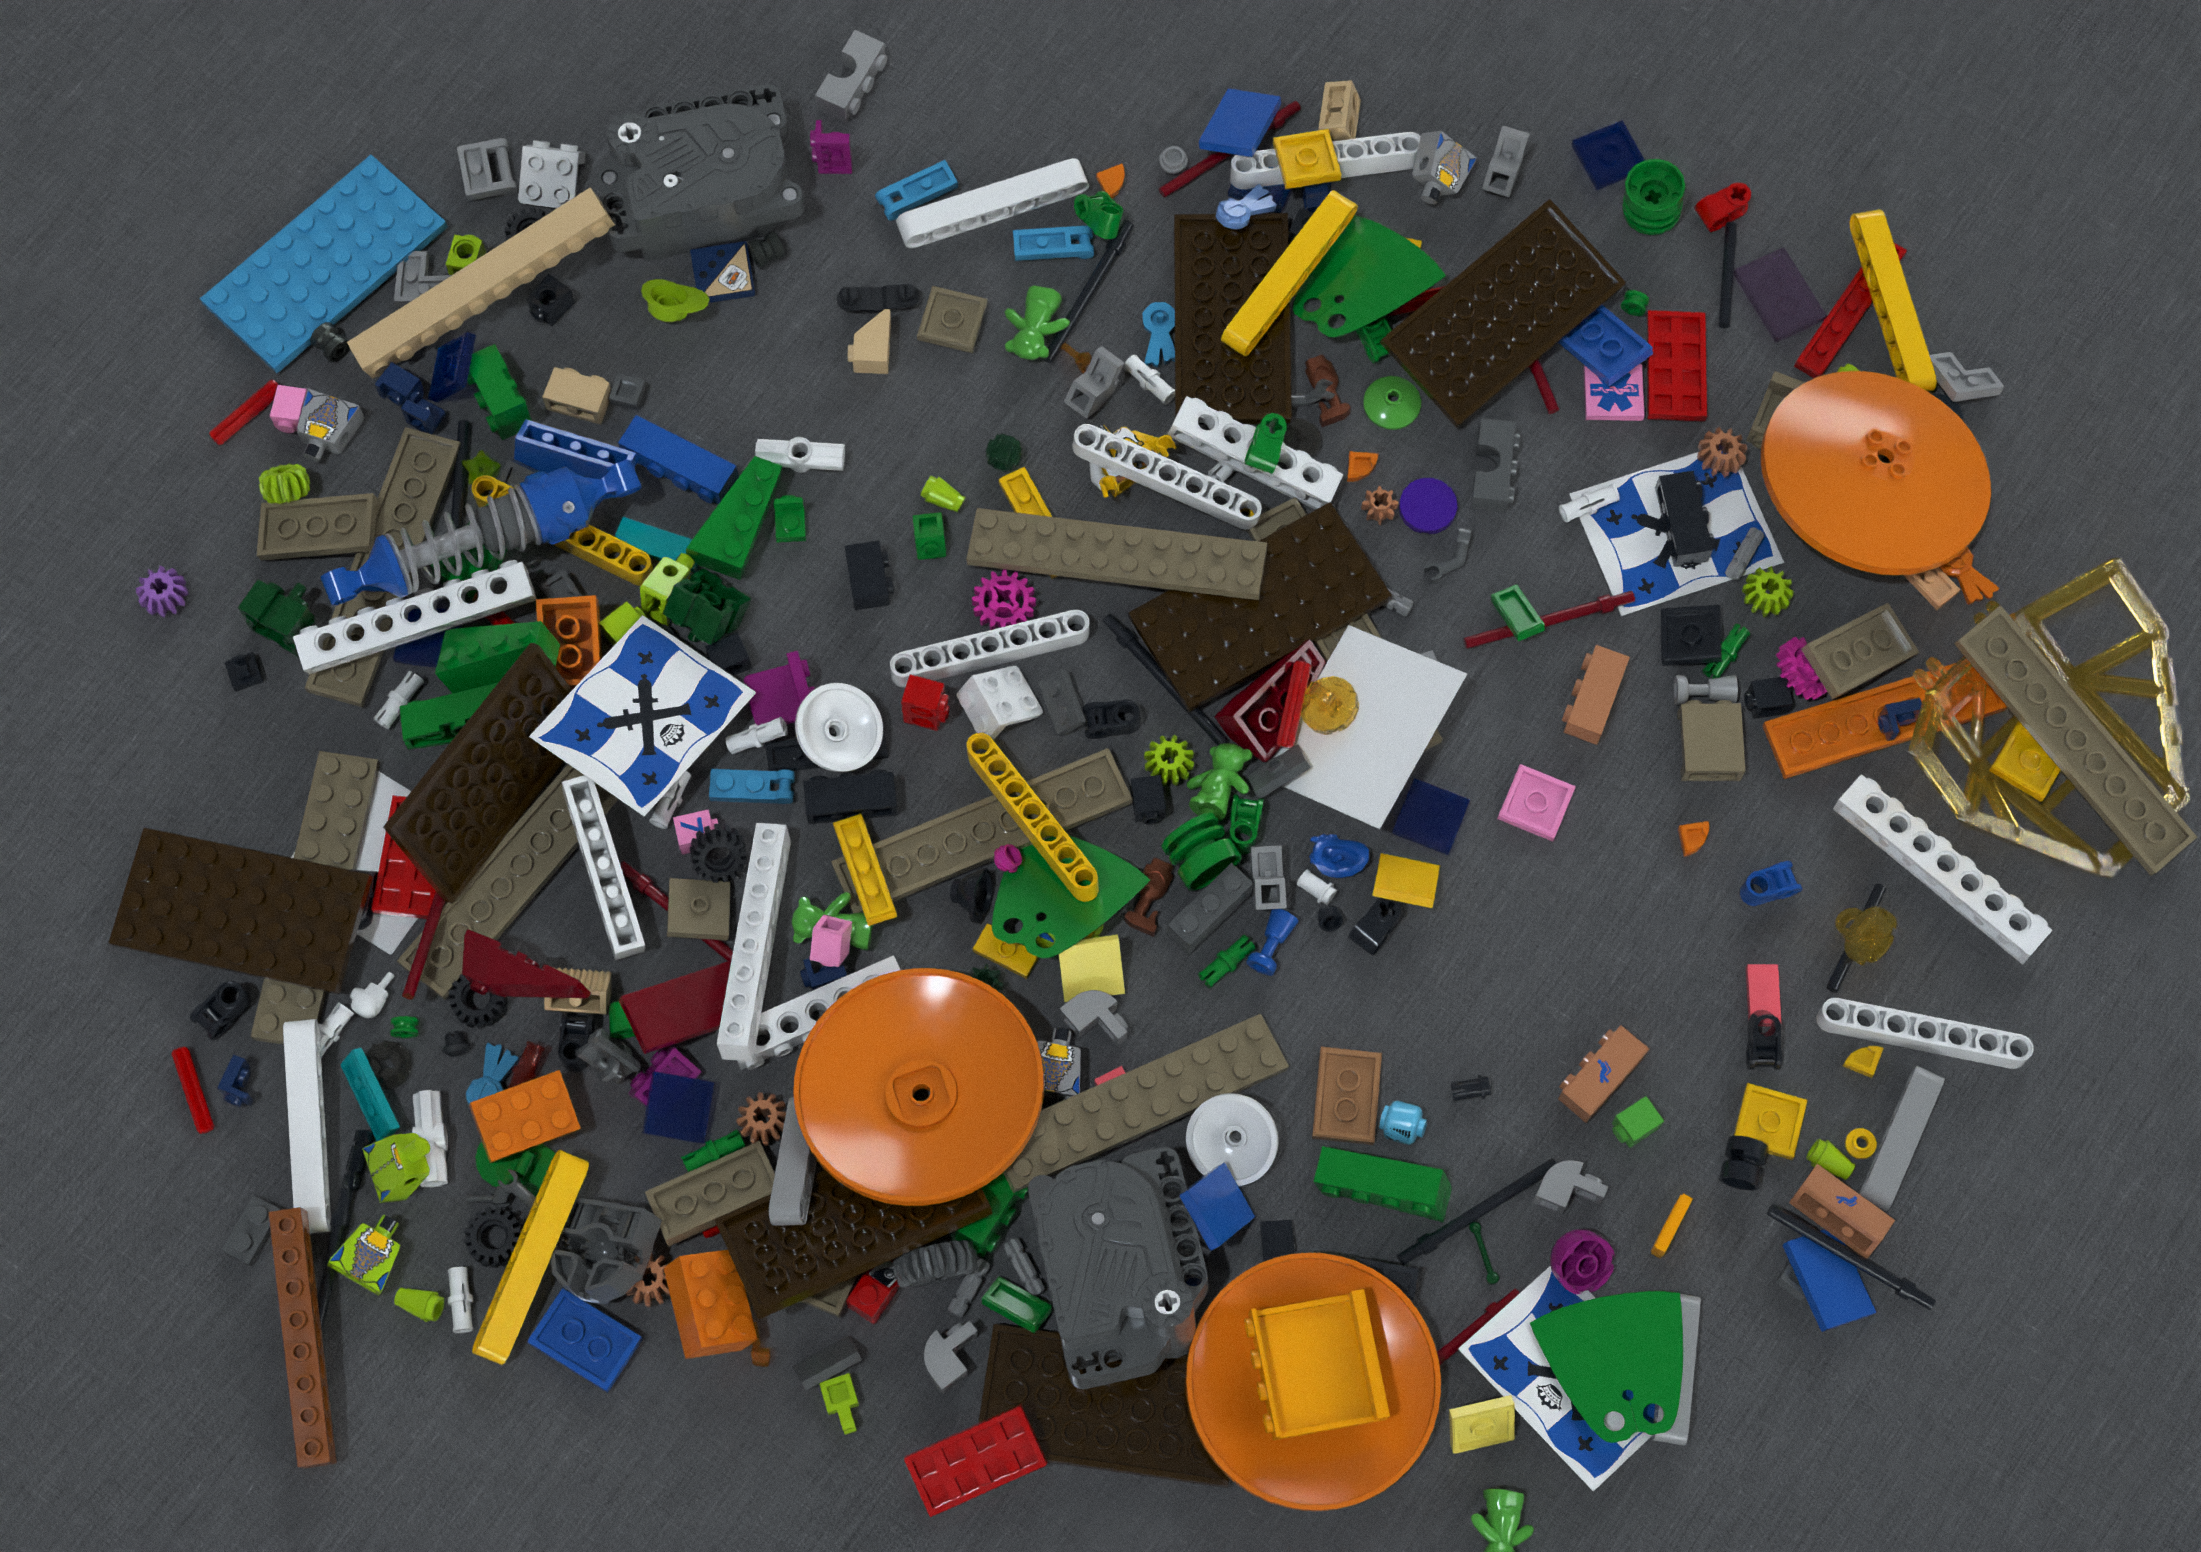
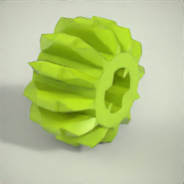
M289 463L287 465L271 467L269 470L263 471L259 477L260 493L263 495V499L271 504L290 503L305 497L310 491L309 475L306 473V469L299 464L292 465Z
M1772 566L1768 567L1766 572L1759 567L1756 569L1755 575L1749 574L1747 576V584L1743 586L1742 593L1746 595L1744 604H1753L1752 613L1760 609L1764 618L1768 615L1769 610L1776 616L1779 615L1781 609L1785 610L1790 604L1789 599L1792 598L1794 592L1789 588L1792 584L1791 579H1782L1784 576L1783 570L1775 574Z
M1162 735L1160 736V744L1152 741L1149 744L1151 751L1144 753V759L1148 761L1145 763L1144 768L1146 771H1152L1151 776L1161 775L1163 786L1167 784V780H1172V783L1176 786L1179 784V777L1187 780L1189 778L1187 770L1194 769V762L1191 760L1194 757L1193 750H1186L1188 747L1186 740L1177 744L1176 735L1171 737V741H1167L1165 736ZM1171 757V761L1174 760V763L1167 764L1168 760L1164 762V758Z

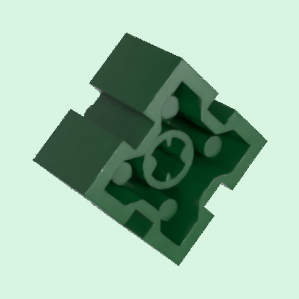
M703 568L692 574L690 580L685 578L674 585L662 614L670 618L679 627L689 626L691 628L688 634L690 641L698 642L700 640L711 645L721 639L723 634H729L739 628L751 598L734 587L727 588L722 585V579Z
M258 579L237 607L241 615L246 618L245 622L251 631L269 641H274L279 647L298 658L299 655L293 636L301 634L300 630L303 628L317 625L313 620L315 616L308 609V603L301 599L307 590L301 583H296L288 596L285 597L283 595L284 590L273 582L266 584Z

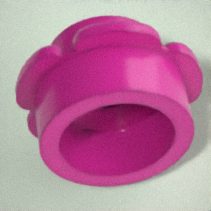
M1014 845L1000 846L994 851V862L998 869L1010 873L1017 871V866L1022 863V856Z

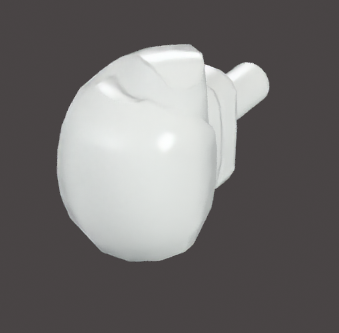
M388 972L378 985L370 983L365 989L354 988L350 994L352 1010L363 1018L376 1017L380 1013L386 1001L385 999L388 997L385 988L394 978V975Z

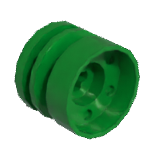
M1648 159L1636 164L1628 172L1624 187L1622 210L1624 219L1631 228L1639 233L1656 235L1671 230L1677 224L1682 212L1685 193L1684 176L1678 167L1669 161Z
M1214 813L1202 814L1187 821L1171 832L1161 844V849L1165 855L1169 856L1171 865H1181L1178 870V876L1188 891L1193 892L1207 887L1231 863L1237 866L1242 859L1232 840L1222 839L1225 829L1223 826L1218 825L1219 822Z

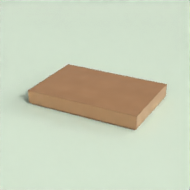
M1330 1047L1320 1048L1312 1139L1374 1145L1382 1053Z

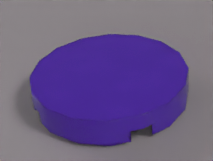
M1420 478L1409 483L1403 490L1399 501V513L1403 522L1410 529L1418 533L1437 534L1446 530L1454 521L1458 508L1457 498L1451 487L1443 481L1434 478Z

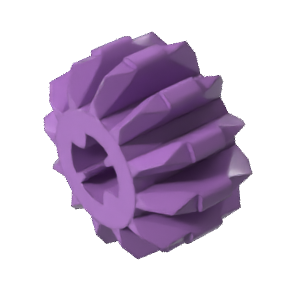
M160 566L157 573L148 569V578L139 577V582L142 586L136 588V593L140 597L138 602L152 616L158 612L164 618L168 610L176 614L177 609L175 607L177 605L185 606V600L182 597L188 595V589L185 587L186 581L183 576H178L175 569L171 568L166 572V569Z

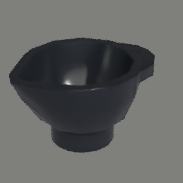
M987 868L973 872L962 880L955 879L950 888L951 901L960 904L965 911L969 912L972 923L981 922L983 916L989 910L993 898V883Z

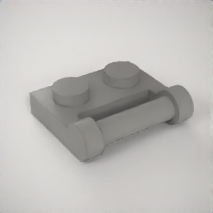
M499 138L457 147L468 201L497 195L511 196L518 192L517 184L512 178L507 153L510 148L507 139ZM495 153L497 156L501 181L494 183L488 154Z

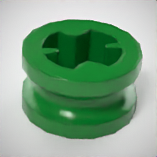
M1626 291L1624 295L1625 300L1621 303V309L1633 316H1643L1649 303V297L1640 291Z
M399 1016L391 1019L390 1023L394 1026V1029L390 1031L392 1037L414 1038L418 1036V1030L415 1029V1026L419 1024L417 1018Z

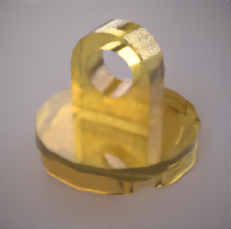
M1335 676L1323 677L1315 682H1311L1305 691L1301 711L1303 721L1314 732L1323 735L1332 734L1331 732L1346 729L1355 720L1359 710L1357 693L1353 686L1345 679Z
M1873 906L1864 911L1857 908L1843 910L1837 916L1835 926L1841 936L1845 938L1844 949L1846 955L1856 963L1865 965L1867 961L1869 963L1877 961L1887 952L1893 942L1894 936L1891 933L1893 928L1896 929L1897 922L1895 916L1881 906ZM1855 919L1849 928H1845L1850 920Z

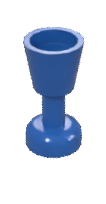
M1271 909L1265 931L1267 940L1260 953L1253 952L1248 956L1247 965L1259 973L1269 976L1274 975L1277 965L1272 959L1273 953L1278 944L1284 943L1299 920L1293 914L1283 909Z

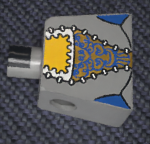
M1442 131L1421 134L1412 172L1413 178L1425 186L1421 199L1428 204H1437L1439 196L1452 195L1459 192L1477 157Z
M308 389L297 426V433L301 442L307 444L303 456L312 462L318 463L324 450L334 454L342 453L364 420L360 406Z
M1054 1028L1051 1042H1037L1044 1071L1043 1098L1063 1101L1080 1093L1081 1049L1069 1046L1072 1031L1068 1029Z

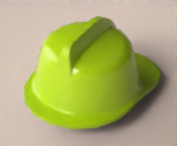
M664 279L647 281L642 285L641 289L642 296L647 301L650 314L664 322L681 321L688 313L703 310L709 303L708 295L702 290Z

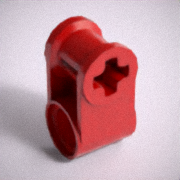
M1736 182L1702 198L1695 205L1694 209L1709 232H1715L1724 227L1727 222H1732L1746 214L1748 203L1751 199V190L1746 184Z

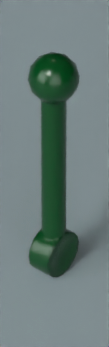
M1472 1222L1469 1225V1230L1475 1235L1488 1273L1486 1281L1490 1285H1495L1499 1280V1275L1493 1272L1480 1234L1481 1225L1478 1222Z

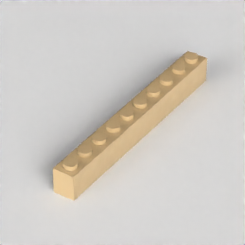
M590 187L348 341L347 344L362 370L372 379L379 377L391 362L397 364L410 359L419 349L435 343L441 335L449 330L459 328L463 321L473 315L484 312L487 306L498 299L506 298L511 294L512 290L522 284L531 282L537 274L547 268L556 266L562 258L570 253L580 251L586 243L595 237L605 235L615 224L599 197Z

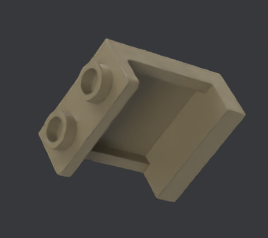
M1774 371L1746 439L1747 442L1761 449L1764 432L1776 408L1787 395L1805 382Z
M1691 700L1681 704L1677 712V719L1680 720L1683 757V765L1680 769L1681 781H1741L1746 771L1741 703L1720 700L1714 704H1702V701Z

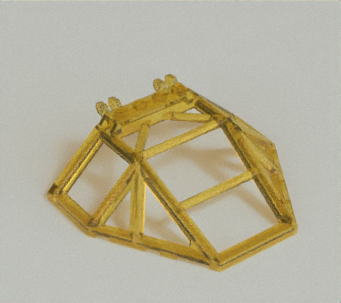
M2120 557L2111 558L2009 616L2031 642L2035 643L2042 655L2116 742L2166 792L2163 797L2178 813L2190 801L2189 786H2185L2180 751V745H2183L2181 724H2177L2175 705H2178L2173 659L2168 655L2166 640L2170 639L2169 627ZM2111 583L2143 630L2074 667L2042 620ZM1991 600L1986 604V609L1991 613L2000 604L1995 602V600ZM1978 612L1973 619L1978 624L1986 615ZM2151 648L2154 680L2103 674L2142 651ZM1965 656L1948 671L1937 658L1930 657L1926 661V666L1931 674L1939 680L1934 683L1927 672L1922 669H1917L1913 673L1918 685L1926 692L1908 751L1960 822L2100 877H2113L2133 857L2132 853L2119 839L2102 855L2050 813L2076 788L2068 778L2045 801L2039 804L2027 793L1990 772L1989 769L1992 764L1986 758L2008 738L2019 720L2015 715L2011 717L1981 746L1986 686L1988 683ZM2096 691L2157 699L2164 757H2158ZM1973 698L1969 737L1954 715ZM1938 726L1969 767L1963 792L1932 751ZM1983 793L1996 817L1978 811ZM2008 803L2052 839L2020 827Z

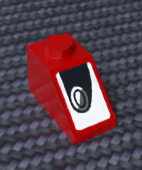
M892 1260L868 1270L846 1300L849 1309L875 1325L900 1288L894 1276Z

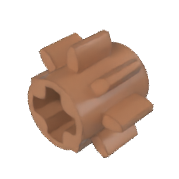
M1378 486V489L1373 493L1368 490L1366 491L1365 498L1367 501L1362 502L1361 509L1368 510L1367 521L1373 519L1381 525L1382 521L1386 518L1393 520V510L1398 508V501L1392 500L1393 490L1387 492L1382 490L1381 486Z

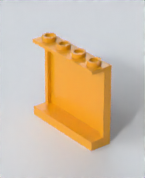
M1364 1289L1351 1291L1347 1295L1257 1311L1256 1308H1253L1249 1311V1318L1244 1319L1245 1330L1248 1338L1253 1337L1255 1350H1251V1361L1253 1368L1259 1369L1261 1381L1257 1382L1258 1396L1260 1401H1265L1267 1414H1263V1422L1266 1433H1271L1273 1440L1378 1422L1390 1417Z

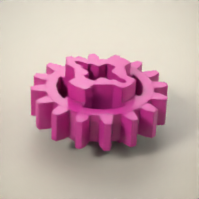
M1006 570L1002 571V576H997L993 571L991 572V580L982 577V587L975 586L974 594L976 595L972 597V605L976 606L974 608V616H981L980 624L982 626L990 623V630L996 629V627H1005L1027 621L1026 616H1034V609L1031 608L1036 606V598L1032 597L1034 596V588H1027V578L1019 581L1018 572H1014L1010 577L1007 576ZM988 595L990 602L988 603V607L986 608L984 601L986 596ZM1020 596H1022L1024 600L1022 608L1019 607L1018 601L1020 600Z
M1794 637L1779 647L1780 652L1776 654V657L1781 661L1776 665L1782 670L1781 678H1787V687L1793 686L1797 696L1803 693L1806 700L1809 698L1816 700L1825 694L1827 690L1801 648L1807 645L1805 638L1802 637L1798 640L1797 637Z

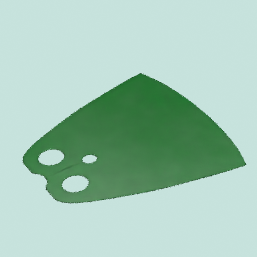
M1354 215L1350 223L1300 287L1293 304V312L1304 321L1311 320L1317 323L1318 330L1324 335L1339 337L1396 310L1439 282L1446 275L1429 255L1405 237L1379 223ZM1338 295L1344 297L1341 303H1335L1334 299ZM1310 298H1318L1321 301L1320 308L1314 312H1308L1303 307L1306 300ZM1335 314H1342L1346 318L1344 325L1339 328H1331L1328 325L1329 318Z
M1069 835L1098 874V895L1089 902H1082L1071 894L1033 844L1019 849L1022 863L1017 866V871L1014 873L1006 871L1003 874L993 912V934L997 939L1008 944L1020 943L1024 945L1030 954L1039 958L1056 956L1072 947L1109 920L1141 891L1150 879L1118 856ZM1052 836L1044 841H1053L1056 837ZM1064 858L1060 862L1064 864H1069L1074 860L1071 858ZM1082 880L1078 884L1081 886L1090 885L1092 882L1088 880ZM1042 912L1047 917L1044 921H1038L1036 915ZM1010 918H1017L1022 921L1023 927L1018 933L1010 934L1004 930V923ZM1042 933H1051L1055 937V943L1052 947L1040 948L1036 944L1037 936Z
M1645 1291L1610 1295L1557 1309L1530 1322L1539 1346L1564 1392L1589 1427L1601 1439L1609 1443L1628 1440L1637 1431L1645 1432L1648 1435L1665 1433L1672 1428L1678 1412L1683 1373V1325L1680 1293ZM1630 1390L1633 1392L1634 1397L1630 1402L1622 1397L1623 1391ZM1657 1404L1663 1409L1664 1416L1660 1422L1650 1423L1644 1418L1643 1410L1647 1405ZM1609 1412H1618L1623 1416L1625 1424L1621 1430L1611 1431L1606 1428L1604 1418Z

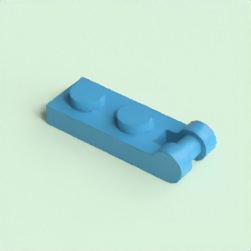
M943 160L879 190L875 194V198L879 205L884 206V213L887 219L892 221L897 219L902 213L958 188V181L947 162ZM899 195L901 200L894 203L893 198Z
M1089 226L1013 230L1015 261L1068 257L1092 258L1094 256V246L1090 242L1093 238L1092 229ZM1071 239H1077L1079 244H1071Z
M711 769L709 800L789 804L793 802L794 792L791 791V783L795 781V772L792 770ZM771 783L779 784V790L771 791Z

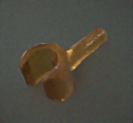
M1064 343L1061 348L1073 357L1080 372L1084 374L1086 372L1085 367L1090 364L1092 356L1089 352L1079 353L1067 343Z
M754 1322L758 1340L752 1343V1363L755 1366L768 1367L770 1348H760L761 1341L758 1323Z

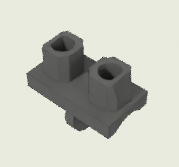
M598 1029L589 1036L588 1043L578 1049V1057L598 1070L597 1078L603 1083H607L612 1079L619 1084L627 1075L640 1070V1062L632 1057V1050L626 1045H614L609 1041V1034L603 1029Z

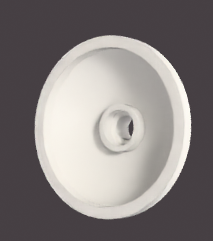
M830 683L816 688L805 697L796 714L795 730L799 745L811 761L826 770L834 772L856 770L867 764L876 755L881 745L883 723L877 706L866 693L849 684ZM829 728L836 730V737L829 733Z
M1226 1093L1206 1100L1195 1110L1187 1126V1151L1198 1171L1206 1175L1213 1168L1225 1162L1238 1186L1250 1184L1262 1177L1272 1166L1278 1151V1132L1273 1118L1260 1103L1245 1095ZM1232 1132H1240L1241 1140H1235Z

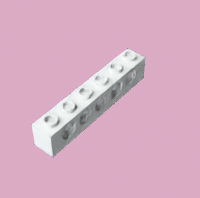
M1186 396L1167 435L1291 498L1296 497L1299 502L1315 510L1329 502L1331 503L1343 477V474L1338 472L1334 466L1326 463L1322 464L1312 459L1308 453L1300 450L1296 451L1286 446L1284 442L1281 446L1278 462H1283L1287 466V470L1281 469L1277 465L1275 471L1271 474L1245 465V457L1256 428L1234 420L1226 412L1216 411L1208 407L1200 399ZM1198 423H1205L1210 430H1203ZM1224 436H1231L1236 443H1229ZM1303 475H1309L1314 482H1307Z
M585 775L563 781L562 791L615 961L645 952V943L595 783Z
M894 955L761 1013L757 1036L768 1035L770 1040L763 1046H755L753 1062L737 1060L740 1069H755L763 1065L765 1059L774 1055L776 1057L785 1056L793 1051V1047L805 1043L808 1034L817 1022L811 1019V1014L814 1011H826L840 997L858 985L880 975L899 971L900 968ZM794 1022L799 1026L795 1032L786 1033L782 1030L784 1025Z

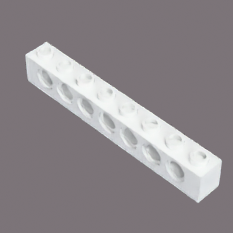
M517 560L507 561L500 565V569L489 572L488 569L480 570L471 574L472 578L460 581V579L449 580L443 583V588L432 591L431 588H425L415 592V597L403 600V597L391 599L382 608L367 607L357 611V616L346 619V616H340L329 620V625L320 628L317 625L303 628L300 630L301 634L293 636L303 670L308 674H313L536 601L537 598L527 567L523 562L518 563ZM498 581L507 582V589L502 594H495L493 592V587ZM477 590L479 592L477 601L471 604L466 603L465 595L467 592ZM448 599L450 601L449 609L444 613H438L436 609L438 602ZM416 608L421 609V618L416 622H409V612ZM385 618H392L393 625L391 629L386 632L380 631L381 621ZM357 627H363L364 636L362 639L352 641V631ZM327 637H335V646L331 650L325 651L323 649V641Z
M1861 774L1837 801L1833 810L2022 965L2051 933L2052 929L2048 927V923L2044 918L2027 910L2018 897L2012 894L2009 895L2000 888L1998 881L1992 876L1984 875L1976 868L1975 863L1969 857L1961 856L1957 853L1947 839L1935 835L1928 829V825L1921 818L1913 817L1908 813L1899 800L1893 797L1890 798L1881 791V787L1873 779L1865 778ZM1872 804L1876 806L1879 813L1870 812L1866 805ZM1894 823L1899 825L1902 829V832L1897 833L1893 831L1890 827V824ZM1913 843L1922 844L1926 852L1916 850ZM1937 862L1947 864L1950 871H1942L1938 867ZM1961 882L1970 883L1974 891L1965 890ZM1985 901L1993 902L1997 906L1998 911L1988 909ZM2009 921L2018 922L2021 926V931L2014 930L2010 926Z
M756 823L717 1039V1046L722 1059L753 1062L791 845L786 825Z

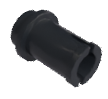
M1480 1074L1475 1079L1451 1082L1452 1091L1465 1089V1091L1452 1094L1454 1102L1480 1096L1482 1099H1485L1486 1095H1491L1488 1077H1482Z

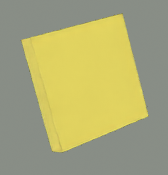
M1118 934L1082 939L1069 949L1058 954L1064 1002H1068L1076 995L1090 990L1102 991L1111 996L1125 994Z
M1509 1395L1449 1409L1450 1446L1453 1454L1514 1440L1515 1404L1512 1396Z

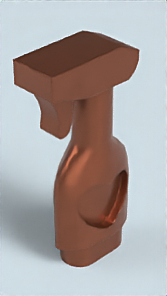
M1324 355L1308 359L1305 362L1307 367L1305 373L1314 389L1317 382L1321 379L1334 382L1326 388V391L1335 394L1332 399L1328 400L1331 408L1328 409L1323 402H1319L1318 407L1321 410L1319 423L1321 427L1344 420L1350 414L1351 407L1347 403H1341L1337 395L1336 388L1339 381L1331 361L1326 360Z
M1153 858L1151 864H1146L1142 873L1150 881L1139 891L1140 899L1134 911L1127 912L1124 921L1131 928L1152 937L1155 936L1157 931L1155 919L1158 911H1153L1148 919L1144 916L1151 902L1165 894L1173 878L1171 872L1174 867L1171 864L1157 858Z

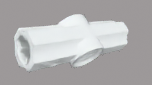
M795 437L790 441L757 439L755 456L782 465V467L791 468L799 473L810 469L843 471L845 444L810 442L803 437ZM798 452L806 453L802 458L794 457Z
M432 1090L419 1091L413 1094L415 1127H413L412 1133H416L419 1137L426 1139L430 1144V1152L425 1155L430 1172L420 1186L430 1188L441 1187L444 1184H448L446 1162L448 1134L446 1125L443 1123L440 1091Z

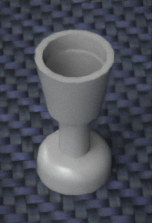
M1675 675L1673 697L1676 705L1687 702L1689 696H1707L1709 700L1737 702L1738 685L1736 675L1709 679L1707 684H1689L1688 679L1683 675Z

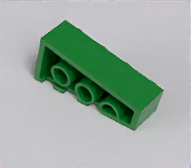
M757 456L753 457L687 546L686 554L697 565L741 581L780 482L782 465Z
M541 621L446 629L435 674L452 693L498 683L530 643L539 645L552 664L556 666L560 643Z
M498 683L428 700L411 701L407 705L400 706L402 735L407 749L450 744Z
M1324 1146L1321 1149L1313 1181L1318 1190L1321 1191V1194L1327 1197L1339 1198V1196L1350 1198L1357 1203L1373 1204L1443 1223L1452 1186L1443 1169Z
M1003 1173L982 1187L993 1214L950 1233L952 1241H971L977 1255L982 1258L987 1251L991 1253L994 1251L1001 1238L998 1235L999 1230L1003 1224L1008 1226L1017 1211L1013 1207L1019 1197L1025 1199L1028 1194V1187L1013 1193Z

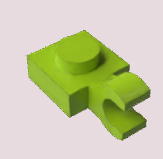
M850 1373L819 1383L828 1415L838 1413L845 1435L856 1432L857 1429L850 1408L859 1406Z

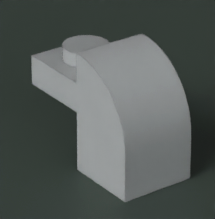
M1502 126L1482 189L1506 197L1510 196L1523 161L1529 133Z
M1104 347L1098 348L1086 372L1073 381L1064 403L1085 418L1094 414L1109 399L1118 386L1120 380L1117 378L1124 362Z
M1282 846L1250 847L1254 908L1256 910L1287 908L1285 877L1283 876Z
M1097 990L1082 992L1059 1008L1060 1018L1078 1039H1081L1095 1026L1099 1025L1117 1047L1127 1040L1126 1029L1128 1026L1118 1013L1112 1014L1117 1010V1000L1105 992Z
M1574 1160L1563 1161L1555 1164L1547 1171L1539 1185L1533 1203L1562 1215L1571 1193L1600 1205L1608 1186L1602 1184L1603 1181L1596 1176L1590 1174L1580 1175L1579 1173L1583 1166L1582 1162Z
M970 1321L964 1325L960 1322L953 1326L946 1333L948 1337L945 1340L936 1330L926 1343L924 1350L926 1370L930 1379L943 1395L968 1376L966 1367L956 1356V1353L978 1337L977 1329Z

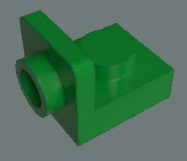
M785 495L774 499L777 543L806 541L803 498Z
M942 512L912 515L917 559L946 557Z

